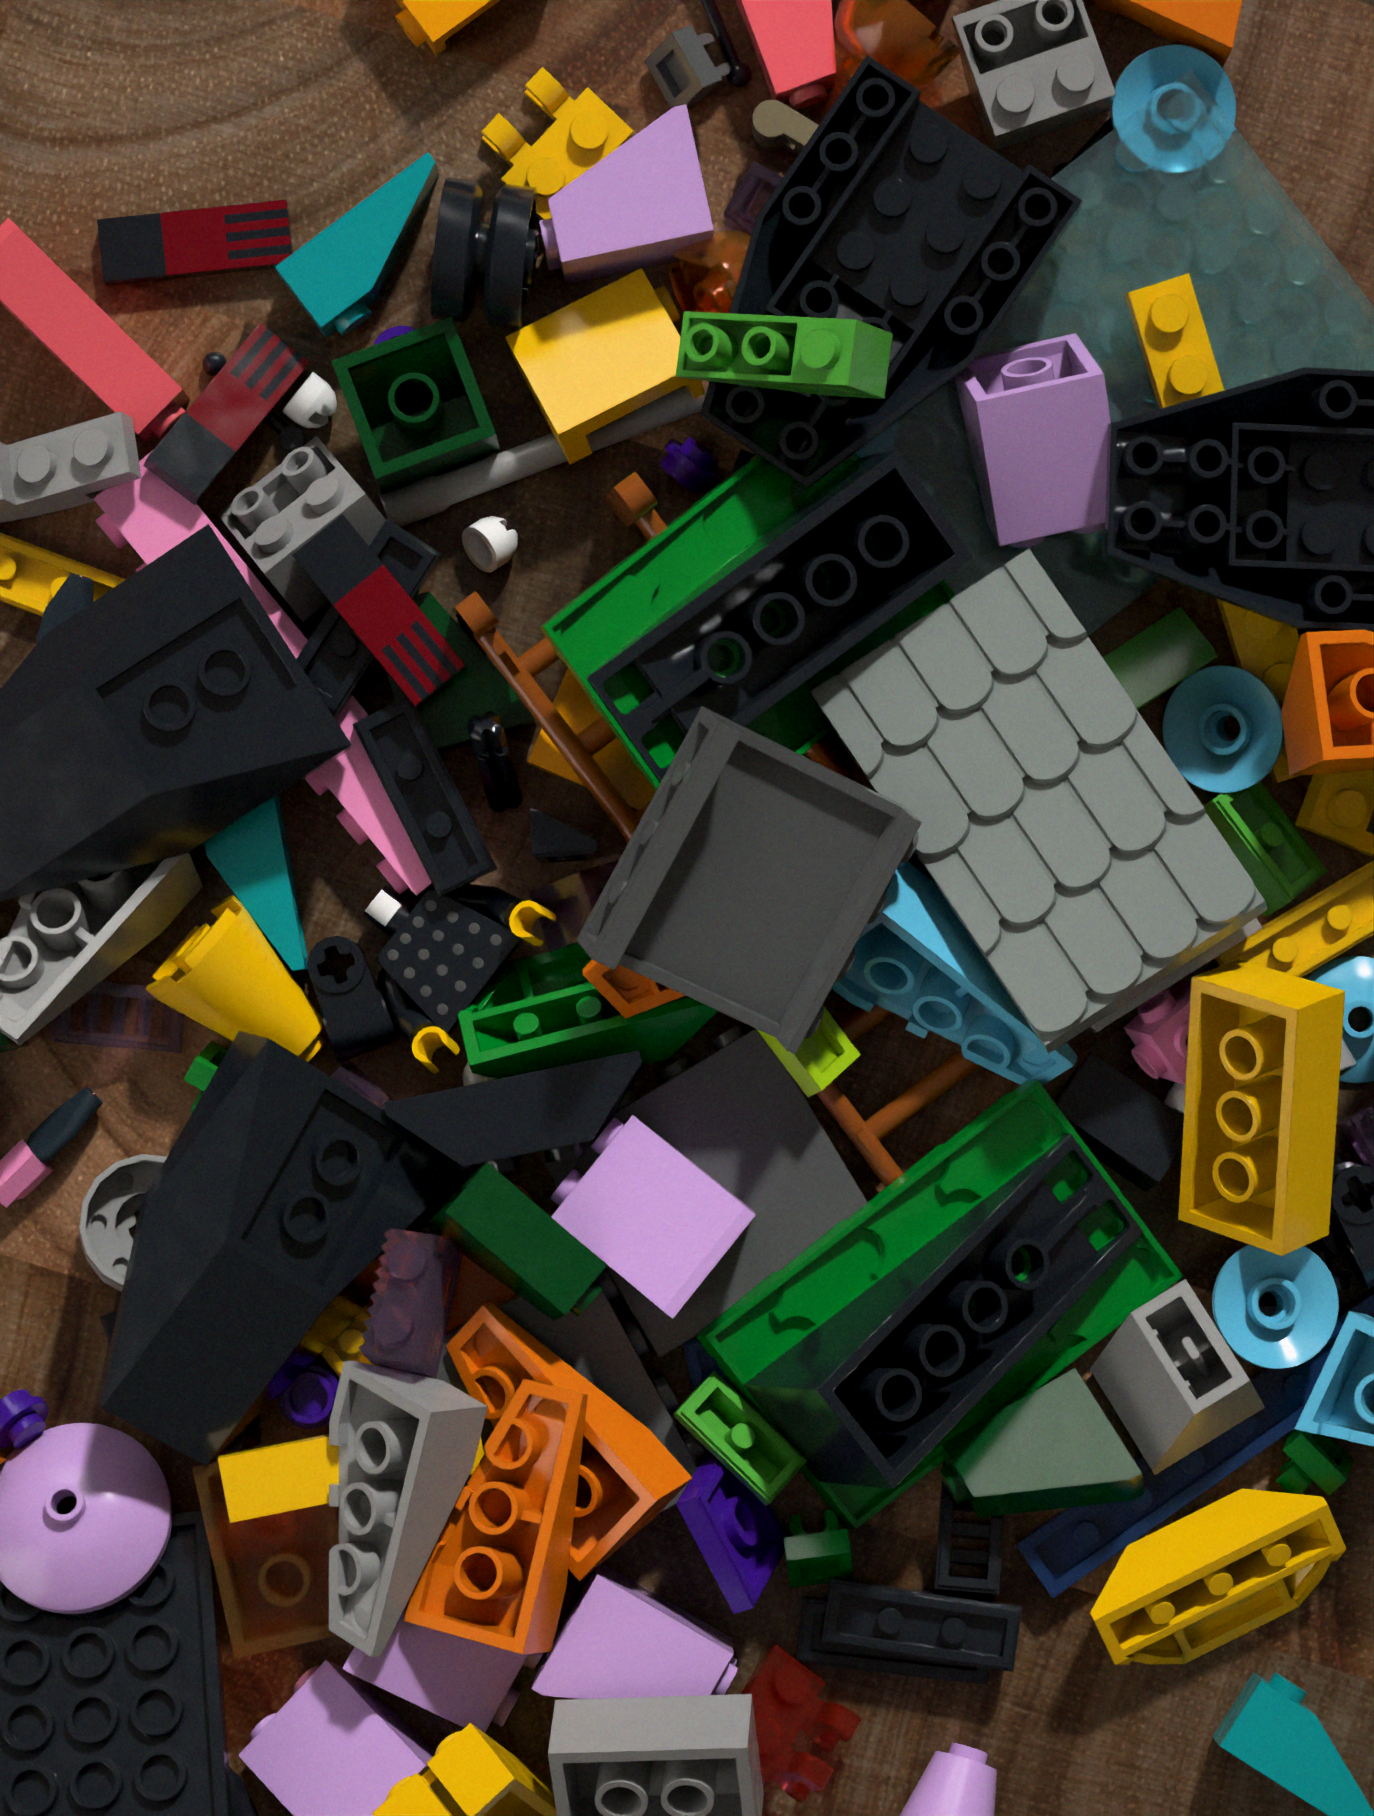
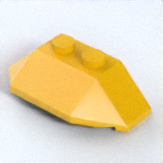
M1241 1488L1127 1545L1090 1614L1115 1665H1129L1132 1661L1149 1665L1186 1664L1298 1608L1323 1579L1330 1563L1337 1561L1347 1549L1329 1506L1323 1497Z

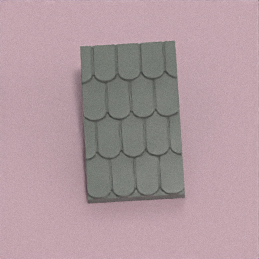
M1027 549L1004 564L1005 566L1001 569H996L952 598L949 603L941 605L895 635L894 639L886 641L840 671L839 675H834L811 690L810 693L872 789L903 805L922 822L917 831L918 843L914 851L1049 1054L1267 911V906L1264 898L1255 887L1253 880L1139 714L1134 702L1089 639L1084 627L1031 550Z

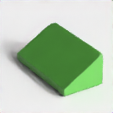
M1178 607L1104 656L1103 659L1134 702L1135 708L1138 711L1194 672L1214 661L1219 655L1184 610Z
M1261 781L1242 791L1220 793L1203 806L1207 815L1264 898L1267 906V911L1262 913L1264 916L1273 914L1291 902L1328 872Z
M715 1370L691 1392L673 1414L765 1506L772 1502L807 1462Z

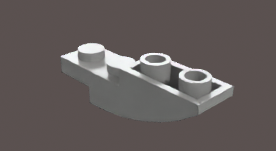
M120 411L6 445L0 442V523L30 518L95 501L93 498L96 497V491L140 479L141 472L133 418Z

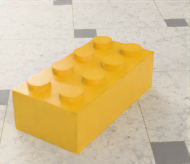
M1241 959L1191 978L1178 1220L1280 1256H1284L1329 1235L1345 1002L1344 990Z

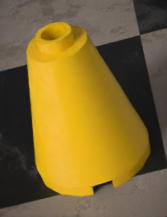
M234 895L228 896L210 910L218 918L211 927L207 923L201 927L196 924L158 967L152 976L156 981L147 985L146 991L158 1001L232 1042L238 1031L271 1039L308 1062L325 1042V1038L319 1034L324 1026L322 1017L244 905Z

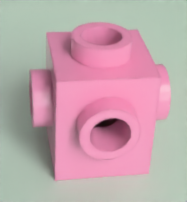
M1179 980L1169 989L1161 991L1142 1003L1137 1008L1138 1015L1123 1027L1136 1045L1131 1050L1135 1061L1153 1079L1161 1077L1186 1085L1191 982Z

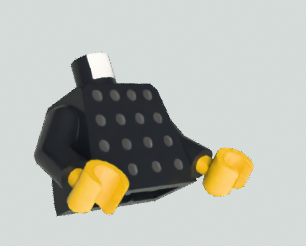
M467 884L442 898L438 896L436 890L429 888L415 907L390 888L384 886L363 913V917L391 937L375 958L382 966L376 983L381 990L393 1025L412 1046L415 1058L433 1074L439 1072V1069L432 1063L433 1053L439 1047L447 1046L455 1055L459 1053L460 1048L458 1044L449 1036L459 1024L458 1013L466 1010L470 1004L475 1002L521 942L525 940L538 947L543 945L544 941L533 936L532 927L534 922L543 916L555 922L556 914L534 901H524L497 886Z

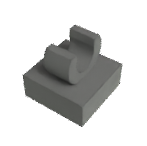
M691 25L672 32L644 60L670 108L687 104L688 110L694 108L731 70L728 62L717 67L714 66L706 52V49L715 41L713 35L702 33L697 36Z

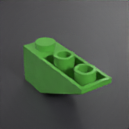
M684 311L676 376L687 379L825 396L885 399L893 334L857 319Z

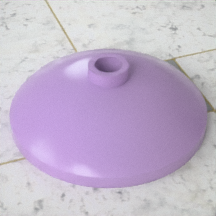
M72 1423L56 1426L43 1431L39 1437L28 1443L25 1447L15 1448L6 1457V1461L0 1465V1581L19 1599L39 1609L54 1613L79 1614L103 1609L115 1604L144 1583L154 1571L166 1550L173 1519L170 1488L164 1473L149 1451L126 1433L112 1427L93 1423ZM69 1496L77 1498L73 1511L68 1514L57 1513V1505L63 1498Z

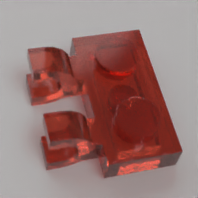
M774 1645L764 1652L741 1694H752L763 1787L768 1785L773 1779L780 1784L781 1788L790 1797L801 1803L806 1800L811 1789L816 1793L824 1789L834 1769L814 1755L805 1752H795L790 1748L799 1730L802 1729L817 1746L828 1753L834 1749L839 1739L843 1742L850 1740L862 1719L840 1704L823 1702L819 1699L818 1696L826 1682L778 1645Z

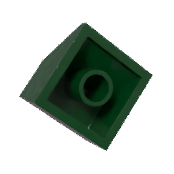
M452 316L331 361L381 494L500 451L496 432Z

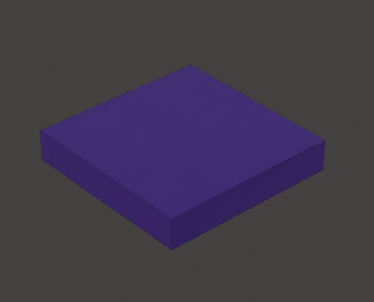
M708 1450L692 1476L693 1479L687 1484L676 1505L733 1614L754 1608L785 1552L783 1538L786 1536L770 1505L765 1506Z

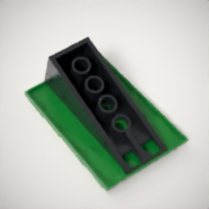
M899 449L861 458L855 452L809 488H806L756 454L749 462L609 570L610 572L555 613L539 628L551 643L558 657L566 664L588 695L594 708L605 719L627 750L633 763L642 771L656 791L701 706L800 755L804 754L832 730V727L815 703L810 691L834 675H839L840 671L886 641H891L895 638V635L941 605L949 603L955 595L944 581V578L973 558V556Z
M1038 1080L1025 1081L1014 1091L1002 1096L945 1144L936 1146L852 1216L837 1223L780 1271L771 1273L695 1336L710 1356L716 1360L717 1365L745 1401L807 1460L800 1471L823 1501L829 1505L830 1510L835 1512L844 1528L857 1529L945 1461L942 1443L1037 1390L1120 1326L1131 1312L1159 1296L1181 1279L1183 1275Z

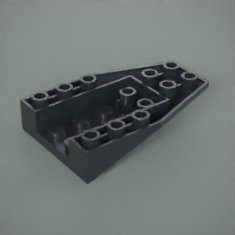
M868 55L864 58L757 215L729 313L857 319L892 333L885 399L825 396L710 381L700 413L703 418L806 488L812 486L973 363L1078 215L1083 201L1030 164H1028L1024 171L941 116L920 101L921 91Z
M1303 367L1108 424L1105 555L1292 628L1323 631L1368 630L1374 632V371Z
M209 524L46 633L0 689V901L187 854L350 750L352 744Z
M238 1031L142 1201L97 1406L200 1464L207 1466L354 1322L471 1165L461 1166L388 1117L384 1109L271 1039Z

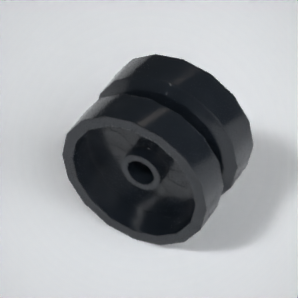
M446 178L441 195L434 246L431 284L432 319L443 320L452 316L453 321L465 322L473 312L479 283L484 284L483 311L489 325L522 328L529 288H533L538 251L539 231L535 229L537 212L536 187L504 184L495 195L491 222L485 223V193L480 182Z

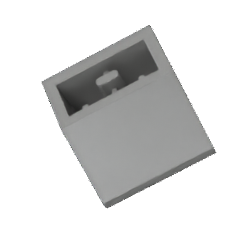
M999 0L952 17L969 95L987 145L993 151L1110 110L1111 102L1114 100L1116 92L1082 0Z
M317 436L303 447L290 452L279 466L252 487L242 490L233 499L231 504L217 514L302 622L328 603L329 600L292 555L342 514L368 546H370L386 521L366 493Z
M1186 1279L1131 1312L1090 1368L1154 1475L1265 1408L1250 1379Z

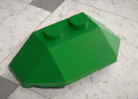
M580 944L512 961L484 988L473 1004H470L466 1010L458 1013V1018L471 1072L490 1078L501 1079L642 1049L646 1050L647 1064L669 1059L718 1011L690 997L683 996L625 1019L583 975V968L592 959Z

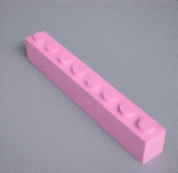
M150 453L139 461L140 479L106 488L93 498L104 511V514L95 521L119 550L130 543L144 560V563L135 569L136 572L209 524L297 659L308 642L306 637L197 503L195 505L143 466ZM352 695L339 717L332 714L352 744L350 750L310 774L305 780L319 796L330 789L345 809L336 815L337 819L359 845H362L370 838L385 859L378 863L376 867L398 894L401 895L410 888L417 897L421 898L429 888L434 886L352 725L369 716Z

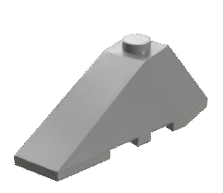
M187 853L20 896L18 902L21 909L8 937L0 940V1032L18 1045H22L159 936L203 888L190 854Z
M344 1361L329 1421V1445L339 1446V1483L329 1484V1506L339 1507L338 1544L329 1550V1630L370 1657H378L382 1655L473 1468L488 1406L442 1380L358 1361Z

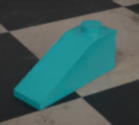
M429 152L275 266L282 281L326 338L337 330L342 336L347 335L371 316L372 312L368 307L377 301L439 176L436 161Z
M278 795L198 847L205 846L208 859L291 970L299 973L308 971V953L280 796Z
M1253 1672L1212 1736L1217 1744L1328 1816H1374V1811L1317 1716L1306 1705L1302 1704L1308 1693L1274 1672L1269 1682Z

